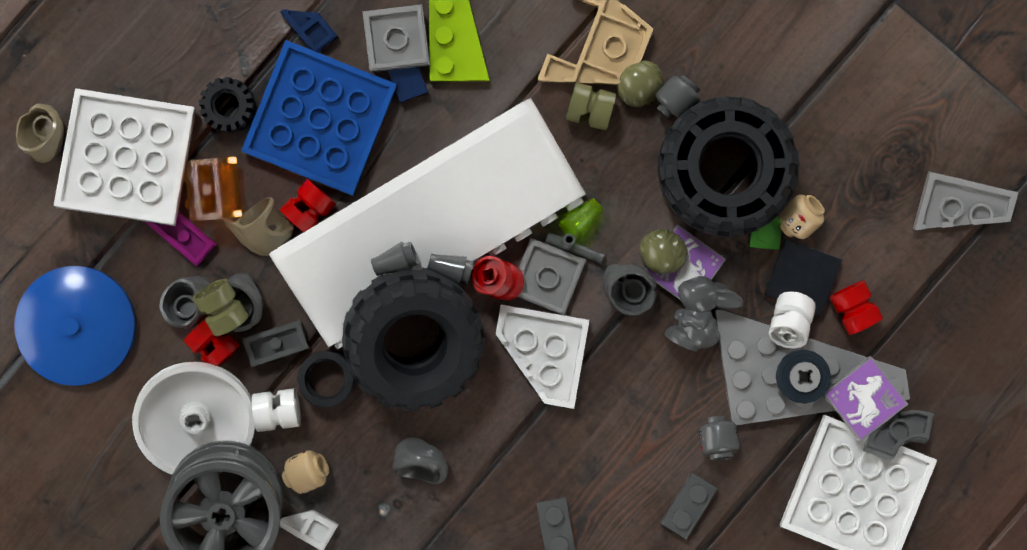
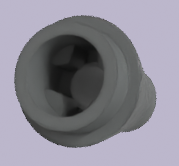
M402 241L381 255L372 258L371 264L375 274L379 276L397 272L396 270H413V266L419 265V260L411 242L404 244Z
M431 253L427 269L437 271L438 274L452 279L458 285L460 283L467 285L473 261L467 260V256L436 255Z

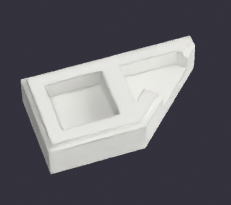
M309 510L280 518L279 527L315 548L324 550L339 524L315 510Z

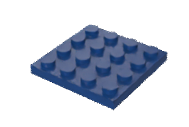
M285 40L241 151L354 196L395 94L397 84Z

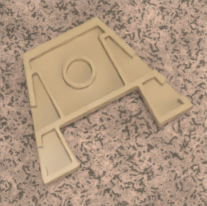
M579 0L597 7L598 12L578 63L573 64L547 54L538 81L618 85L624 70L642 60L653 28L618 0Z

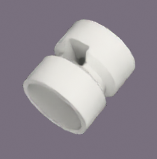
M784 292L780 294L777 298L774 316L768 331L769 338L784 348L796 349L805 346L816 309L814 301L807 295L799 292Z
M295 388L278 390L276 395H273L270 391L252 394V413L257 432L275 430L277 425H280L283 429L299 427L301 425L300 404Z

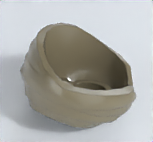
M35 104L30 108L29 113L19 118L16 128L18 147L40 163L49 162L59 155L64 143V126L60 115L51 105Z

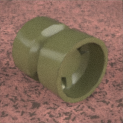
M576 82L565 120L578 124L588 121L590 127L606 131L616 93L602 89L596 93L593 92L591 86Z
M220 279L205 286L192 298L199 312L208 315L205 322L215 336H220L234 330L248 318L242 303L239 300H234L236 293L227 279Z

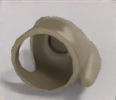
M272 197L265 198L251 207L237 221H232L230 218H225L224 220L227 227L240 243L260 256H270L269 254L289 242L294 230V224L273 207L274 199ZM275 224L277 228L274 231L268 228V226Z

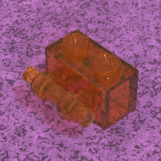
M236 157L186 161L183 182H186L188 200H185V209H189L190 221L241 217Z

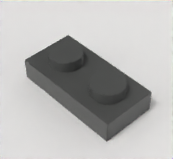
M301 320L242 338L251 367L310 348Z
M691 472L660 523L687 539L718 488Z
M566 496L537 501L545 550H575Z

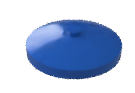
M67 266L45 273L28 287L18 304L14 326L19 350L32 369L55 383L76 386L100 381L114 373L124 363L135 341L137 322L133 303L129 295L114 278L94 268Z

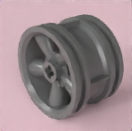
M215 441L194 449L175 468L161 506L160 528L168 549L270 550L277 538L283 503V487L280 476L275 466L263 453L241 442ZM219 471L230 472L244 477L233 494L228 491H221ZM191 480H194L195 484L206 496L201 501L200 506L179 502V492ZM264 496L269 511L266 520L261 521L244 517V505ZM220 508L226 509L224 516L217 514ZM200 522L202 527L208 532L203 536L196 532L191 525ZM237 531L242 537L238 540L225 541L224 535Z

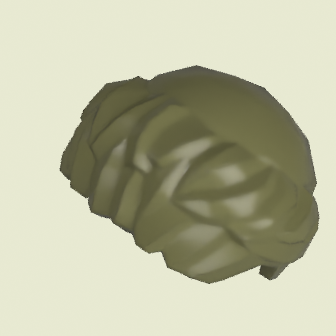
M640 61L627 67L622 73L620 83L618 84V95L622 102L631 107H641L654 102L657 92L663 85V76L660 68L650 61Z
M658 229L648 233L641 240L639 252L646 267L652 272L659 274L679 271L685 265L688 255L685 241L680 235L668 229Z

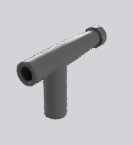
M549 232L545 241L546 244L597 261L596 263L600 265L605 253L596 252L575 242L573 234H566L564 237Z

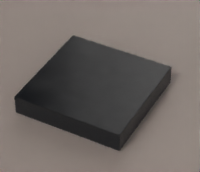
M785 239L764 295L777 299L784 292L802 293L814 301L816 306L814 314L821 316L842 259Z

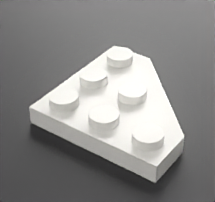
M501 305L496 335L512 356L544 404L574 409L589 320Z

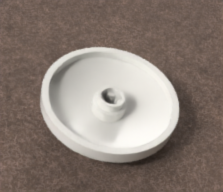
M183 362L169 366L148 380L137 397L132 417L135 440L142 453L152 464L169 474H173L177 465L187 454L204 444L215 441H236L250 446L255 430L252 398L246 387L236 376L219 366L204 362Z

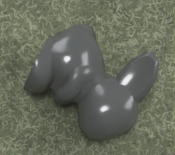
M697 276L684 281L678 287V296L685 309L681 308L675 312L674 318L678 321V324L668 327L664 335L672 342L695 352H698L699 349L710 348L717 344L721 338L717 322L711 310L714 307L724 309L740 308L743 306V300L726 285L713 282L705 276Z

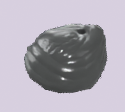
M612 264L604 272L603 286L605 294L618 311L629 316H641L652 308L657 297V284L648 271L632 264Z
M238 273L231 276L228 282L236 293L234 300H239L242 303L248 318L232 331L244 332L259 323L264 304L262 295L255 285L254 278L248 273Z
M200 276L182 277L173 281L165 289L160 299L159 310L165 322L173 327L191 329L201 322L207 314L199 312L192 298L202 288L211 284V282L205 277Z
M412 436L405 438L397 444L392 465L395 474L438 485L447 479L448 463L445 460L444 454L438 448Z

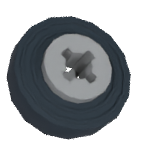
M804 349L792 351L784 356L777 366V386L781 393L793 402L802 404L815 402L824 396L830 386L831 373L829 365L822 356L814 351Z

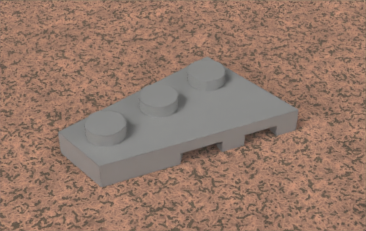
M928 171L913 229L923 230L935 227L945 228L958 225L1011 222L1018 192Z

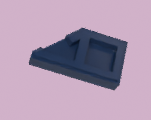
M288 9L280 11L310 50L320 53L338 38V35L318 12L291 11Z

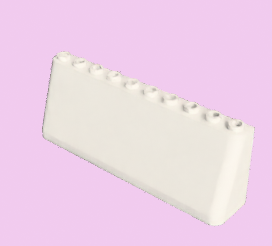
M530 98L278 247L269 255L328 348L334 345L336 349L343 347V322L346 312H349L353 304L352 300L360 290L363 291V289L365 290L372 284L371 280L378 277L371 264L372 258L381 255L403 241L404 244L411 242L417 253L419 265L413 266V270L428 268L431 253L436 255L467 256V260L473 261V269L480 257L487 253L490 256H495L507 249L504 243L512 238L519 242L532 234L530 228L540 222L544 227L558 218L556 212L566 207L568 211H571L584 203L581 197L586 195Z

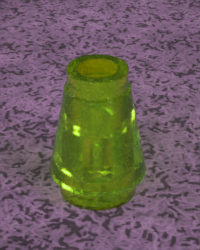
M591 198L562 215L563 219L559 222V226L565 234H573L575 240L578 237L582 238L603 212V208L594 198Z

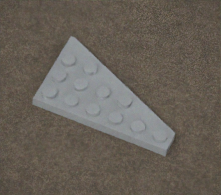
M721 309L714 310L715 320L721 337L719 347L730 420L736 425L835 411L824 396L815 402L802 404L789 400L781 393L776 381L777 366L782 358L790 352L804 349L814 351L822 356L829 365L831 373L830 386L867 358L808 338L805 346L801 348H784L769 338L768 331L770 325ZM874 360L905 400H909L910 394L906 370Z

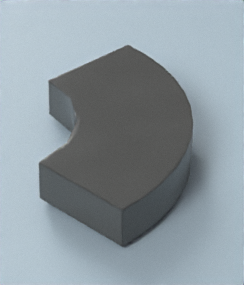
M909 410L895 414L868 436L863 451L891 461L895 458L902 445L912 442L925 444L930 438L934 413Z

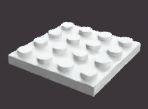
M75 88L53 206L62 209L176 226L196 113L195 107Z
M823 415L780 526L838 550H902L937 460L904 446L899 448L895 458L891 461L863 451L868 436L859 441L844 422Z

